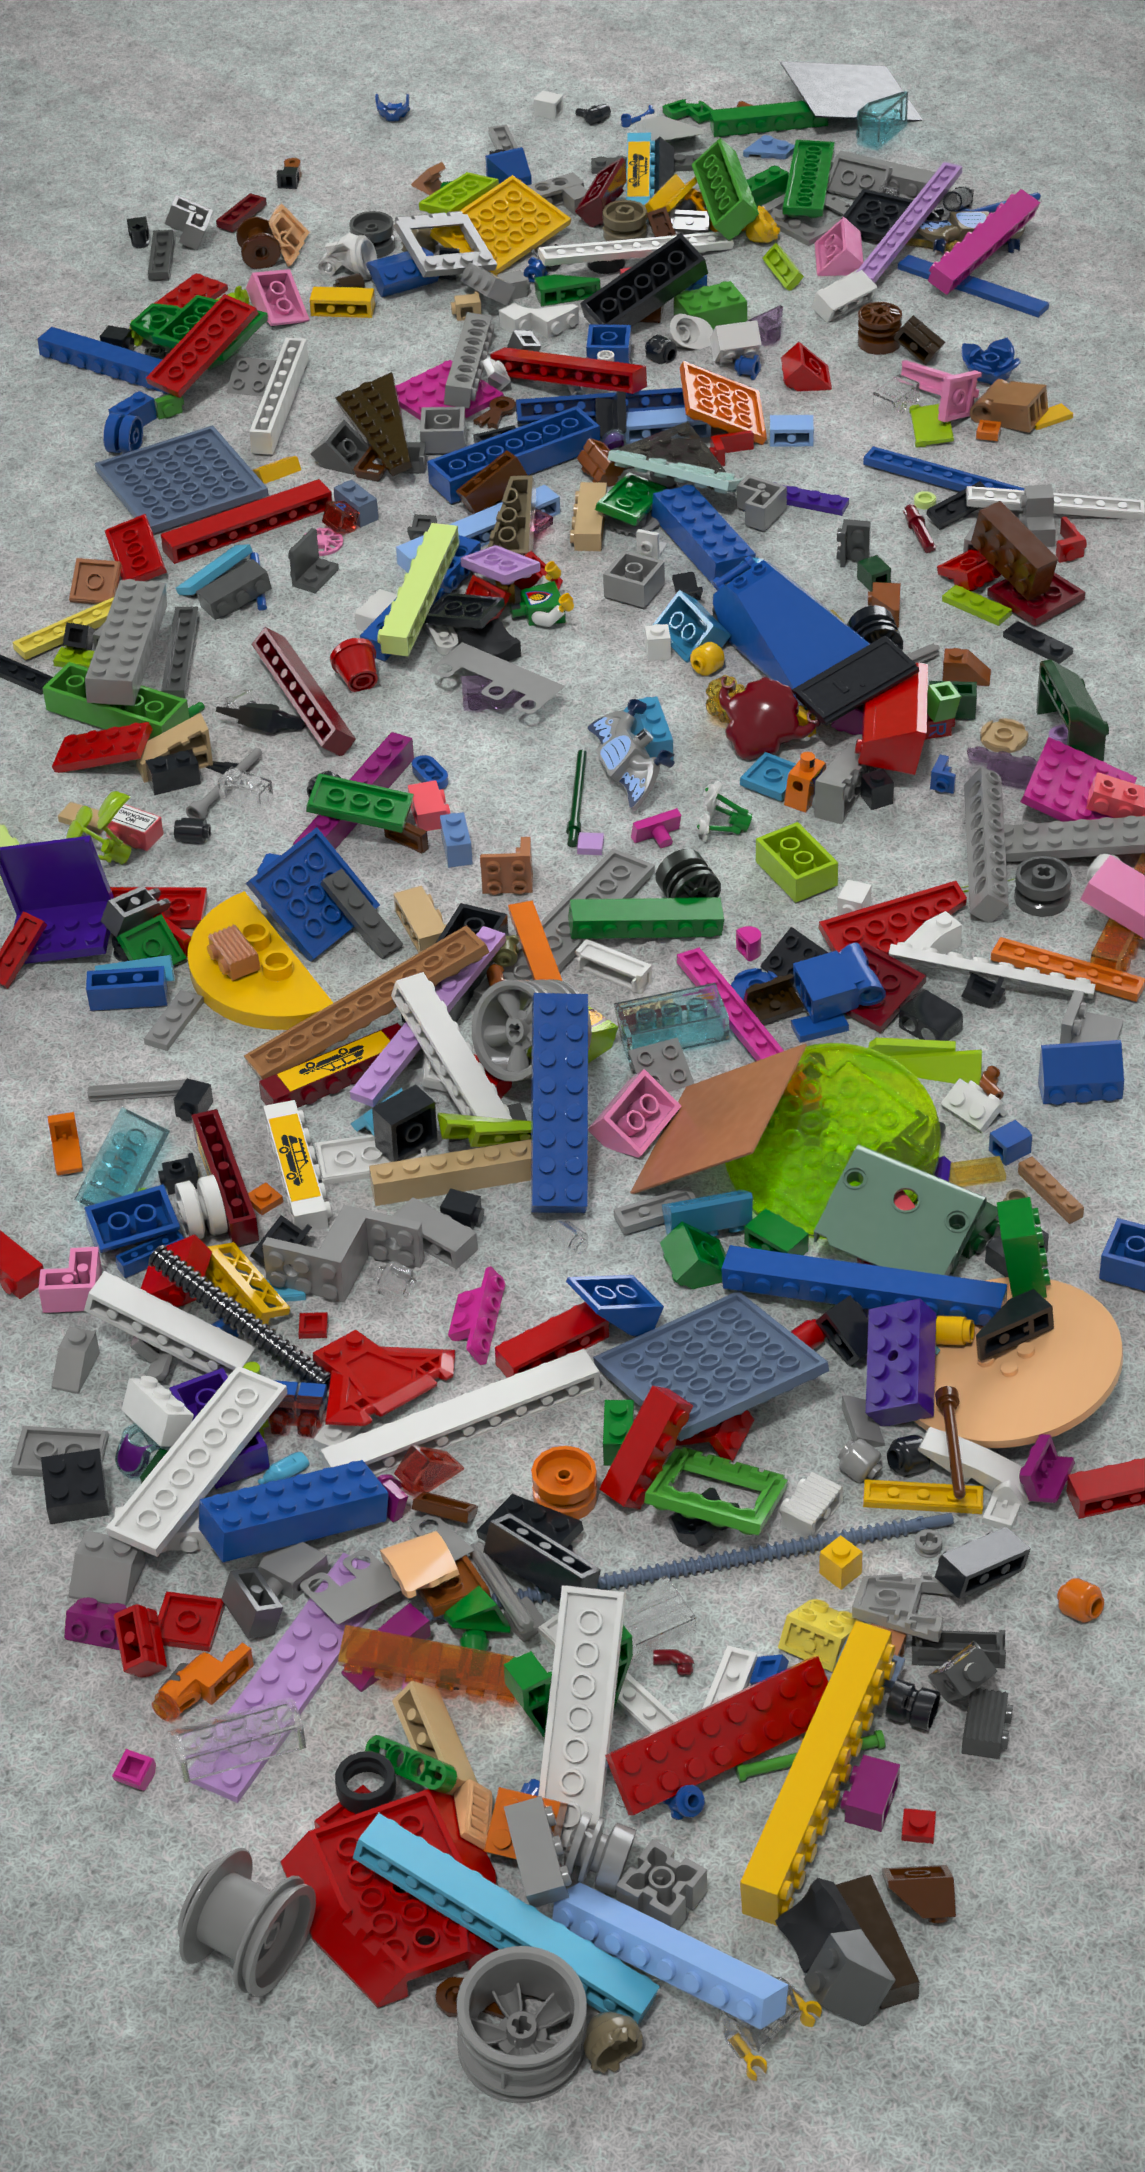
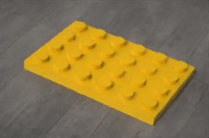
M513 175L460 210L463 215H468L497 263L496 270L489 271L495 275L501 273L530 253L532 249L537 248L571 223L569 216ZM459 225L433 228L430 232V236L445 248H458L460 253L474 252L464 238Z

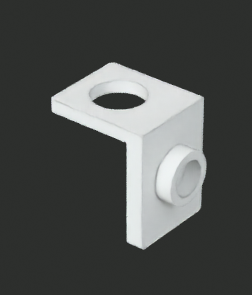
M638 529L636 532L637 554L658 559L667 546V543L659 541V533Z

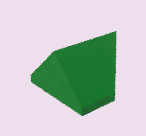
M477 1586L444 1612V1619L452 1628L508 1633L511 1630V1626L499 1606L480 1586Z

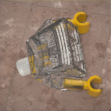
M782 1977L774 1978L788 1984L785 2015L761 2030L719 2009L721 2014L719 2024L724 2038L739 2060L742 2058L747 2063L746 2075L754 2081H757V2075L751 2067L759 2066L766 2074L767 2062L761 2056H754L751 2051L759 2052L799 2011H801L800 2021L807 2027H813L815 2024L814 2017L809 2013H813L819 2018L822 2013L821 2005L818 2002H805L803 2000L804 1995Z

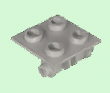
M235 356L226 393L263 397L276 360Z
M678 1037L628 1050L632 1061L629 1062L631 1072L638 1074L645 1069L667 1092L695 1084Z

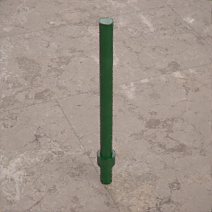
M583 749L577 752L571 814L566 828V833L568 834L567 845L569 847L577 846L578 835L581 832L582 826L580 812L587 752Z

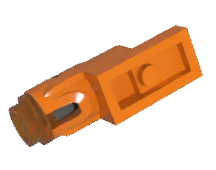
M242 1642L236 1649L229 1651L222 1662L212 1655L203 1652L190 1663H180L155 1695V1700L151 1703L153 1710L161 1719L169 1721L171 1718H177L184 1710L198 1702L200 1697L213 1705L254 1666L251 1648Z

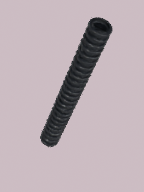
M161 1245L153 1251L148 1260L149 1266H155L157 1272L162 1271V1276L169 1277L171 1283L176 1282V1287H182L184 1293L189 1292V1297L196 1298L198 1304L203 1303L205 1309L210 1308V1313H216L218 1319L223 1318V1323L226 1325L230 1324L232 1330L237 1329V1334H243L246 1341L251 1340L253 1346L258 1345L259 1351L264 1350V1354L267 1357L272 1356L271 1360L274 1362L278 1361L280 1367L285 1366V1371L293 1372L292 1376L294 1378L299 1377V1382L328 1385L331 1380V1373L329 1371L324 1372V1367H318L316 1361L311 1362V1358L308 1355L303 1356L304 1352L302 1350L297 1351L295 1345L290 1346V1341L283 1340L281 1334L276 1335V1330H270L268 1324L263 1325V1321L260 1318L255 1319L256 1315L254 1313L249 1314L247 1308L242 1309L241 1303H235L233 1297L228 1298V1293H222L220 1287L215 1288V1284L212 1281L207 1282L208 1278L206 1276L201 1277L199 1271L194 1272L193 1266H187L185 1260L180 1261V1256H174L172 1250L167 1251V1246Z

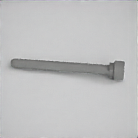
M255 748L202 800L193 801L186 808L187 816L200 819L206 817L208 807L262 755L261 749Z

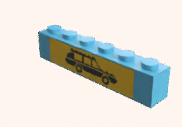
M627 133L626 200H633L645 205L654 195L655 141H651V133Z

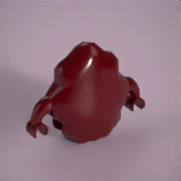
M724 676L721 679L722 687L719 691V704L726 711L730 719L725 730L726 738L733 744L736 754L743 760L760 758L765 752L776 755L781 744L793 739H803L809 736L815 727L821 724L818 719L811 720L812 713L809 711L807 713L808 723L804 726H799V720L796 716L799 712L798 701L794 697L791 687L779 681L763 677L760 680L748 683L744 691L730 698L728 693H732L736 689L735 680H733L730 686H726L727 677Z

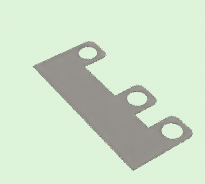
M463 642L430 668L432 673L444 678L450 677L462 667L493 680L482 690V694L495 700L502 699L513 689L521 692L525 696L514 704V708L527 714L535 713L565 687L562 684ZM447 664L452 667V670L449 673H440L437 671V668L440 665ZM495 686L504 689V692L497 696L491 695L488 691ZM531 700L536 703V707L530 710L523 709L521 703Z
M427 1514L411 1523V1529L419 1536H423L429 1533L420 1530V1523L425 1520L436 1521L438 1523L436 1531L443 1538L454 1561L474 1551L468 1543L436 1515ZM360 1550L343 1560V1565L356 1578L341 1587L323 1572L317 1573L300 1583V1588L337 1625L401 1591L399 1582L392 1577L389 1565L386 1563L382 1564L368 1550ZM358 1556H366L371 1560L370 1566L365 1569H356L351 1563ZM315 1579H323L327 1581L328 1588L323 1592H313L309 1589V1583Z

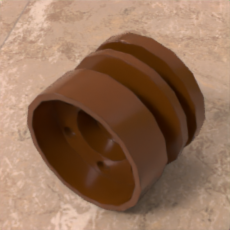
M872 302L861 307L858 311L859 330L857 342L859 348L875 355H885L898 350L901 345L894 340V337L902 327V310L898 306L887 302Z

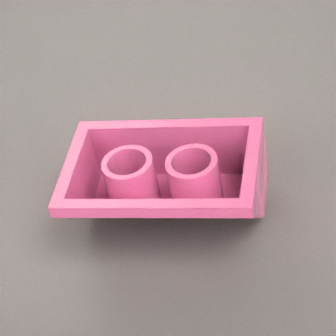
M845 217L839 220L815 242L817 275H848L859 269L863 264L861 232Z
M643 1069L626 1082L588 1128V1131L604 1147L639 1158L680 1109L681 1105Z

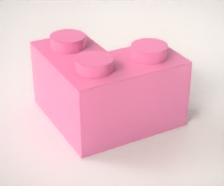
M98 1247L70 1248L69 1268L40 1270L39 1295L43 1313L84 1311L88 1294L102 1275Z

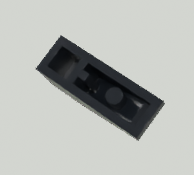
M1034 1289L1009 1299L977 1333L978 1359L982 1361L1054 1329L1053 1306Z

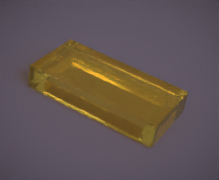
M1000 1156L951 1162L949 1179L951 1183L965 1187L1006 1181V1173Z

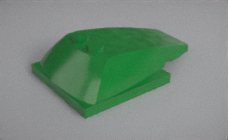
M196 295L183 308L174 305L152 303L129 323L130 328L152 344L163 346L165 351L170 353L218 300ZM258 311V315L207 370L217 368L232 358L247 343L251 336L268 321V314Z

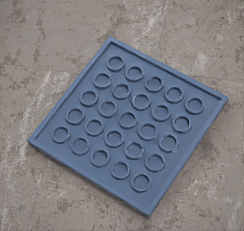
M213 425L95 463L96 472L131 515L135 518L146 514L153 534L269 496L268 488Z
M740 1291L734 1292L593 1357L597 1369L640 1407L652 1386L668 1388L692 1404L693 1408L689 1414V1420L682 1427L677 1437L679 1441L689 1439L705 1429L717 1426L722 1421L735 1415H740L756 1405L765 1403L773 1397L791 1391L793 1388L829 1372L828 1361Z

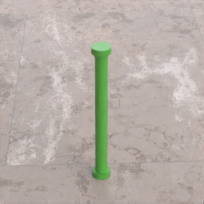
M881 1730L874 1731L873 1735L861 1737L863 1739L861 1750L878 1747V1750L885 1748V1739ZM797 1753L746 1765L738 1764L735 1766L739 1782H744L747 1777L789 1768L792 1766Z

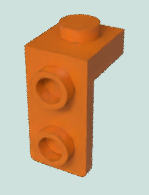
M74 1112L47 1116L56 1174L65 1175L82 1172L83 1165Z

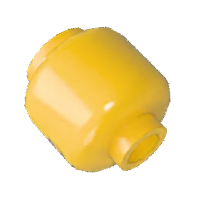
M713 642L702 644L690 654L691 666L698 674L703 676L714 673L724 665V651Z

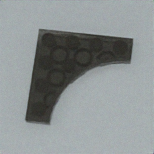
M688 421L616 449L645 455L648 461L649 458H661L667 460L666 462L676 464L680 462L715 470L714 474H717V472L726 473ZM628 465V467L625 468L624 471L635 467ZM707 486L710 490H714V487Z

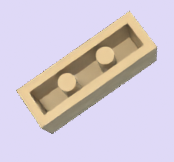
M422 885L393 893L395 912L418 953L435 944L446 925L443 923L440 910L434 908L432 896L426 894Z

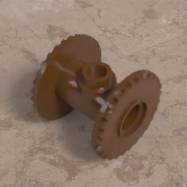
M257 216L248 218L239 225L236 239L241 247V256L244 263L253 269L269 268L276 264L281 255V247L269 226V220Z

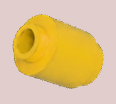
M963 1316L937 1317L935 1338L937 1344L966 1345V1343L973 1342L975 1335L973 1320H967V1317Z

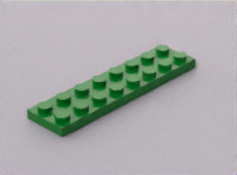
M795 141L782 214L790 217H797L799 215L808 216L809 218L823 217L835 142Z

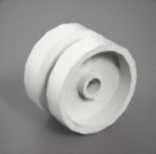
M214 1175L198 1179V1196L194 1185L190 1181L175 1184L177 1209L187 1237L195 1234L199 1239L204 1238V1221L208 1231L213 1236L228 1232L225 1209Z

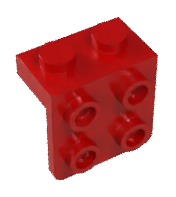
M746 1410L742 1414L722 1421L717 1426L705 1429L689 1439L682 1441L676 1439V1446L710 1442L720 1457L733 1461L754 1422V1418Z

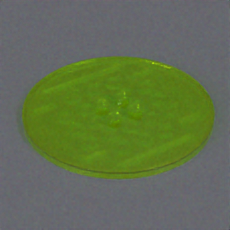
M844 1043L814 1044L806 1046L753 1154L726 1162L725 1167L735 1191L745 1190L752 1193V1211L756 1215L766 1208L775 1214H779L795 1226L801 1227L809 1233L810 1238H814V1229L857 1145L860 1144L931 1175H935L941 1150L940 1123L936 1108L925 1087L914 1074L896 1060L873 1049ZM853 1181L849 1185L855 1187L861 1185V1183ZM903 1190L915 1205L918 1202L917 1195L910 1190ZM822 1235L819 1237V1239H827Z

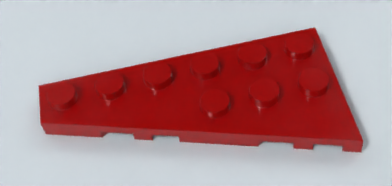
M955 880L820 921L818 929L832 952H840L851 943L861 944L864 941L889 955L891 944L897 945L898 942H905L927 920L945 911L952 915L966 905L967 897Z

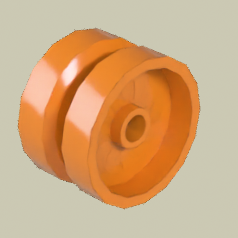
M558 1446L542 1452L534 1460L531 1474L533 1500L535 1503L578 1520L587 1516L595 1508L598 1498L596 1485L597 1471L595 1461L587 1452L577 1447Z

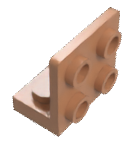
M521 837L520 847H516V853L480 855L483 894L532 893L531 837Z

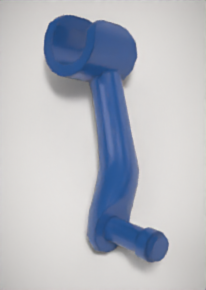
M649 105L645 113L631 118L630 114H622V127H630L631 124L641 121V117L654 114L653 106Z

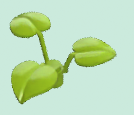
M113 791L105 798L98 811L97 827L100 830H104L112 839L107 838L105 840L86 828L93 817L92 809L88 806H82L79 809L76 819L73 820L67 831L66 839L81 837L83 832L102 843L101 851L104 852V856L98 855L100 860H105L108 863L113 860L123 865L131 854V847L123 844V841L118 839L107 826L131 797L127 794Z

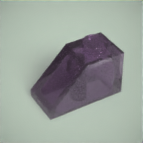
M779 305L749 319V321L757 320L761 344L764 347L781 339L783 306Z

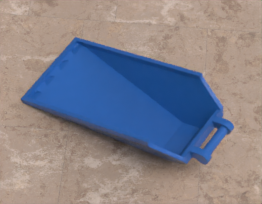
M749 555L743 559L744 562L722 577H716L711 581L717 590L713 594V606L718 621L731 634L727 641L771 680L779 681L791 687V689L796 688L870 645L869 642L806 590L765 559L756 563ZM797 699L798 703L801 706H803L804 709L807 710V708Z

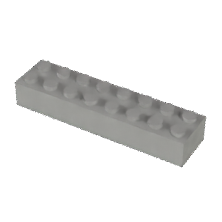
M133 579L120 580L85 677L87 703L134 706L167 609L166 583L154 580L147 582L135 581Z

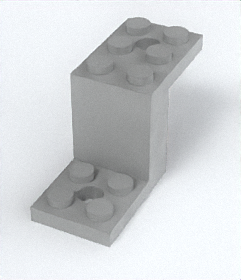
M343 1205L319 1249L267 1237L263 1243L266 1280H269L276 1287L290 1288L306 1294L345 1302L369 1256L377 1260L400 1263L407 1267L421 1268L424 1262L422 1222Z

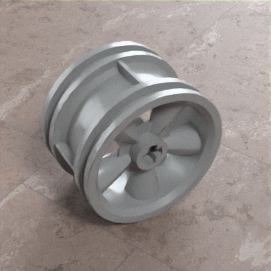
M554 979L533 981L503 980L489 987L479 999L472 1019L473 1045L483 1067L491 1075L504 1081L532 1080V1062L528 1059L525 1050L532 1046V1001L527 1012L523 1008L531 997L533 998L534 993L580 994L574 987L564 981ZM588 1010V1050H589L590 1043H591V1036H592V1025H591L590 1013H589V1010Z
M514 1946L488 1954L468 1971L461 1983L457 1997L458 2055L465 2074L480 2091L504 2102L530 2103L543 2100L558 2093L576 2076L585 2054L583 2044L586 2033L587 2002L583 1984L574 1969L562 1958L547 1950L530 1946ZM521 1995H531L546 2000L535 2015L522 2011ZM493 2002L498 2005L506 2016L500 2021L498 2026L477 2019L479 2014ZM568 2020L570 2028L559 2042L546 2040V2028ZM498 2043L500 2049L505 2053L499 2052L490 2046Z

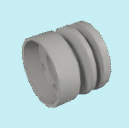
M584 1811L582 1818L573 1827L563 1856L564 1865H567L570 1877L575 1866L581 1867L578 1883H583L590 1871L596 1873L594 1888L615 1895L616 1885L622 1877L637 1830L616 1823L609 1835L603 1834L605 1818L599 1817L595 1829L592 1830L589 1828L592 1813Z

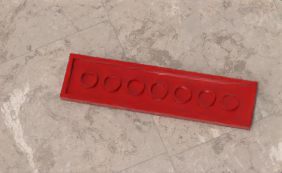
M819 1656L808 1658L605 1755L628 1815H636L675 1796L678 1790L685 1785L695 1786L806 1732L829 1682Z

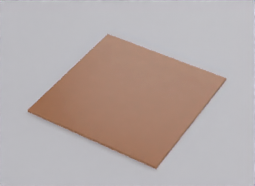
M806 1043L687 1086L678 1101L681 1105L680 1109L664 1127L630 1193L636 1194L753 1154L807 1046Z

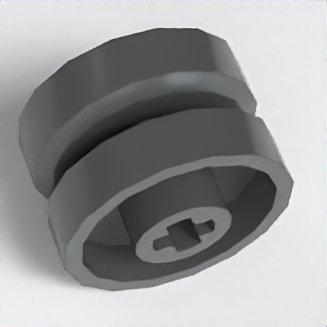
M368 211L351 218L349 223L350 233L357 236L365 235L373 243L377 258L385 257L394 251V222L390 215L380 211Z
M1034 856L1024 860L1018 865L1016 871V887L1014 892L1016 905L1023 912L1032 916L1048 917L1063 912L1068 907L1070 901L1072 879L1070 867L1064 861L1049 856Z

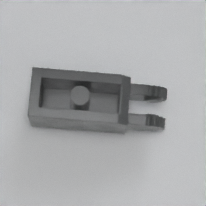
M141 886L108 900L101 922L117 938L119 935L153 919V916L158 913H164L171 906V902L168 899L157 901L161 895V891L158 888L148 891L144 886Z

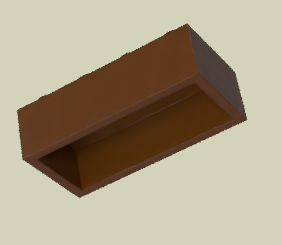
M1001 501L979 510L971 539V544L1027 601L1048 592L1058 558Z

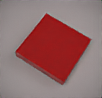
M166 1591L158 1614V1626L160 1627L163 1646L210 1652L225 1607L221 1598Z

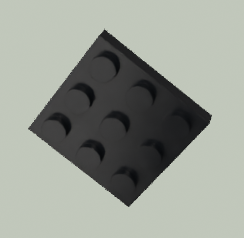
M862 189L843 217L861 232V237L881 241L913 200Z

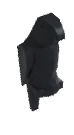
M249 701L246 705H240L239 709L216 707V712L238 719V724L268 733H276L281 728L302 730L306 725L301 716L288 714L274 704H257L256 701Z

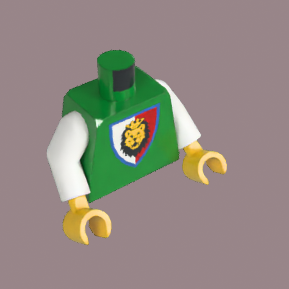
M554 561L546 564L545 571L548 573L546 576L543 575L534 586L523 589L520 592L521 603L510 604L512 618L525 616L529 626L541 625L550 627L553 624L566 623L565 611H572L574 603L569 593L561 596L555 581H551V579H557L561 576V570Z

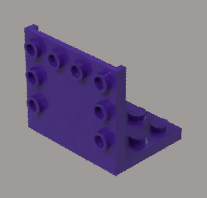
M91 836L0 847V876L16 913L14 926L23 911L43 920L47 924L24 964L106 954L110 930L101 922V918L108 900L113 899L114 896Z

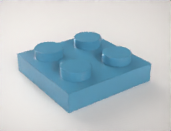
M765 752L740 777V786L782 801L786 794L788 774L796 763Z

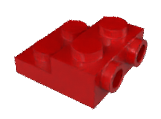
M971 549L937 566L938 575L953 579L954 585L961 586L969 591H974L978 587H982L984 583L991 582L1001 576V573L979 551Z

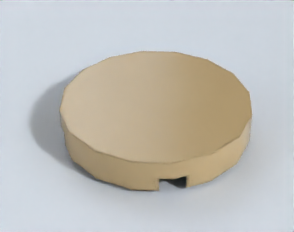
M1002 718L999 719V722L993 723L992 720L982 726L980 739L981 743L991 751L1013 753L1026 746L1028 731L1025 730V726L1022 723L1013 719Z

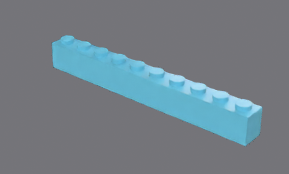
M378 1813L358 1839L353 1859L498 1949L530 1946L547 1950L562 1958L579 1976L585 1990L587 2004L601 2013L615 2012L630 2016L639 2025L653 2004L660 1986L649 1977L631 1969L620 1959L612 1957L597 1948L591 1941L579 1937L568 1930L563 1924L555 1922L540 1913L534 1906L527 1905L511 1895L506 1889L498 1887L485 1879L477 1871L467 1868L456 1861L451 1855L441 1852L428 1844L423 1838L415 1836L402 1828L396 1821Z

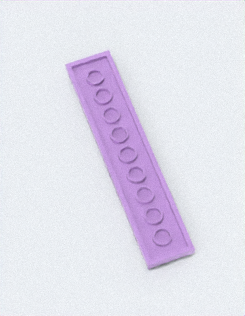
M345 1553L340 1556L327 1574L340 1587L356 1578L343 1565V1560L350 1556ZM354 1558L351 1563L356 1569H365L370 1566V1563ZM323 1580L315 1592L325 1591L328 1588L327 1581ZM310 1598L183 1773L184 1780L238 1803L379 1603L337 1625Z

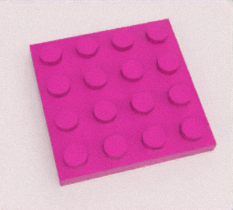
M445 361L432 369H428L426 372L396 385L400 407L420 421L422 407H456L444 405L445 386L453 361ZM481 379L475 401H471L470 407L465 408V419L488 408L489 403L494 398L504 396V393Z
M1048 737L1020 802L1062 822L1076 821L1078 819L1114 818L1086 809L1089 789L1096 773L1099 772L1134 784L1137 777Z

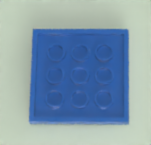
M317 827L245 883L309 961L314 960L354 927L321 886L324 878L343 869L375 909L380 906L378 901Z

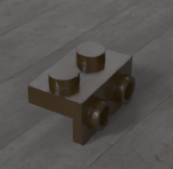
M792 974L777 976L771 981L762 984H753L745 991V1004L763 1025L801 1013L804 1009L802 1001L793 988L794 977Z

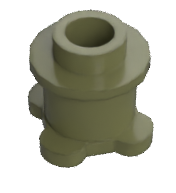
M516 935L506 936V942L492 958L497 965L510 967L517 962L519 937Z

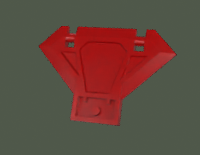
M357 1330L313 1352V1361H316L319 1367H324L326 1372L329 1371L331 1373L325 1425L366 1426L372 1423L370 1416L373 1414L383 1417L436 1387V1379L449 1380L454 1375L455 1350L378 1346Z

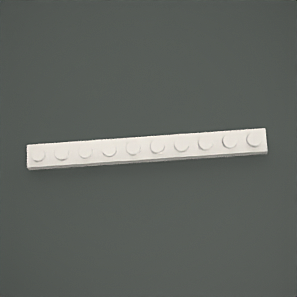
M720 232L684 235L699 253L733 249L734 245L732 239L729 241ZM677 235L539 247L538 256L544 266L645 258Z

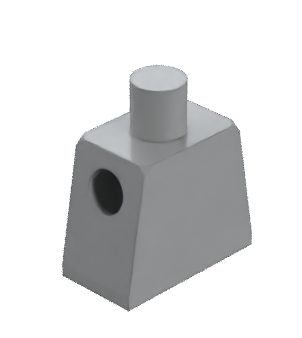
M304 1542L267 1551L258 1567L259 1572L276 1597L281 1593L292 1600L297 1599L304 1593L300 1588L302 1581L317 1573L323 1572L327 1574L329 1572L327 1554ZM315 1579L309 1583V1588L313 1586L316 1582H318L320 1579Z

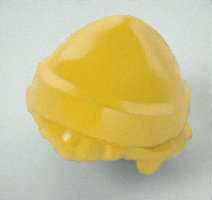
M758 206L759 215L746 226L747 238L758 243H770L773 240H777L780 228L777 227V223L765 207Z

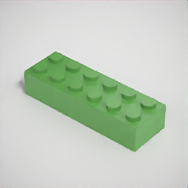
M719 138L691 165L713 227L730 241L735 236H738L744 227L753 222L757 215H759L736 151Z
M68 662L43 687L46 710L102 729L149 722L152 732L148 741L190 719L186 699L143 685L140 686L134 706L87 703L85 677L89 668Z

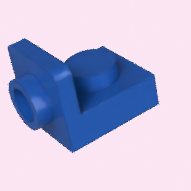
M939 755L931 771L930 789L954 794L956 774L951 773L952 767L948 766L949 756Z

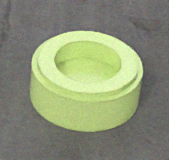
M927 491L919 492L914 496V505L919 509H928L936 505V496Z

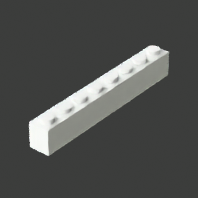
M285 338L249 431L251 452L253 454L273 455L308 363L306 339Z
M424 972L397 980L391 997L460 1113L470 1116L512 1119L507 1105L503 1104L499 1098L495 1085L490 1083L485 1075L483 1065L476 1060L470 1044L465 1042L458 1024L450 1017L446 1004L436 994L434 984L427 979Z

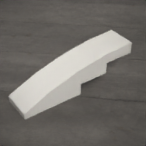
M929 1427L918 1451L951 1473L946 1432ZM958 1436L965 1483L973 1478L993 1492L999 1484L1010 1480L1021 1492L1024 1503L1028 1504L1030 1502L1019 1479L1022 1468L1020 1465L988 1448Z

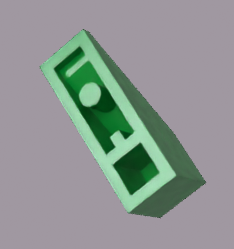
M556 274L535 277V295L541 307L585 300L601 289L599 278Z

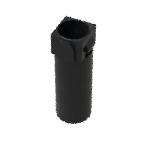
M960 186L946 193L943 198L944 208L954 212L964 207H971L974 189Z

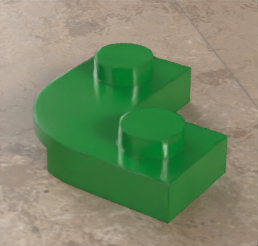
M686 99L662 105V113L667 117L676 120L689 115L698 123L710 120V110H713L703 101H699L698 104L686 103Z

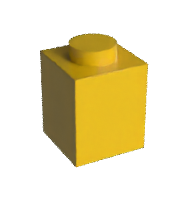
M840 1535L820 1551L819 1574L842 1590L862 1574L863 1552Z

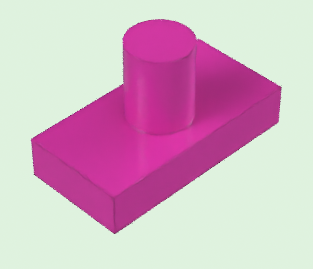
M678 808L633 822L631 839L634 843H638L654 837L660 848L670 846L673 840L668 832L679 829L682 815Z

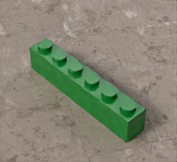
M805 101L710 110V128L714 137L828 126V118H815Z
M721 897L570 899L568 912L571 939L722 936L725 920Z

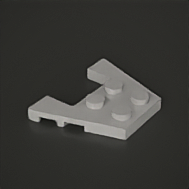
M928 1572L921 1573L920 1578L902 1579V1574L863 1576L852 1605V1618L933 1642H939L943 1630V1617L915 1614L923 1592L946 1595L954 1594L935 1577H932V1574H928Z

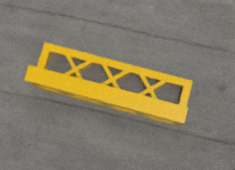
M677 174L672 176L644 205L647 213L665 206L667 212L673 209L696 185V176L686 184L683 183Z
M234 1242L208 1246L212 1251V1255L205 1276L215 1284V1288L220 1287L222 1293H228V1298L233 1297L237 1303L242 1304V1308L249 1310V1314L254 1313L256 1315L255 1319L260 1318L263 1321V1325L268 1324L270 1318L289 1315L291 1309L289 1305ZM231 1253L235 1259L224 1256L223 1254ZM236 1269L245 1271V1272H247L249 1275L240 1273V1272H238ZM250 1285L261 1288L263 1292L253 1289ZM264 1302L273 1304L276 1307L269 1308Z

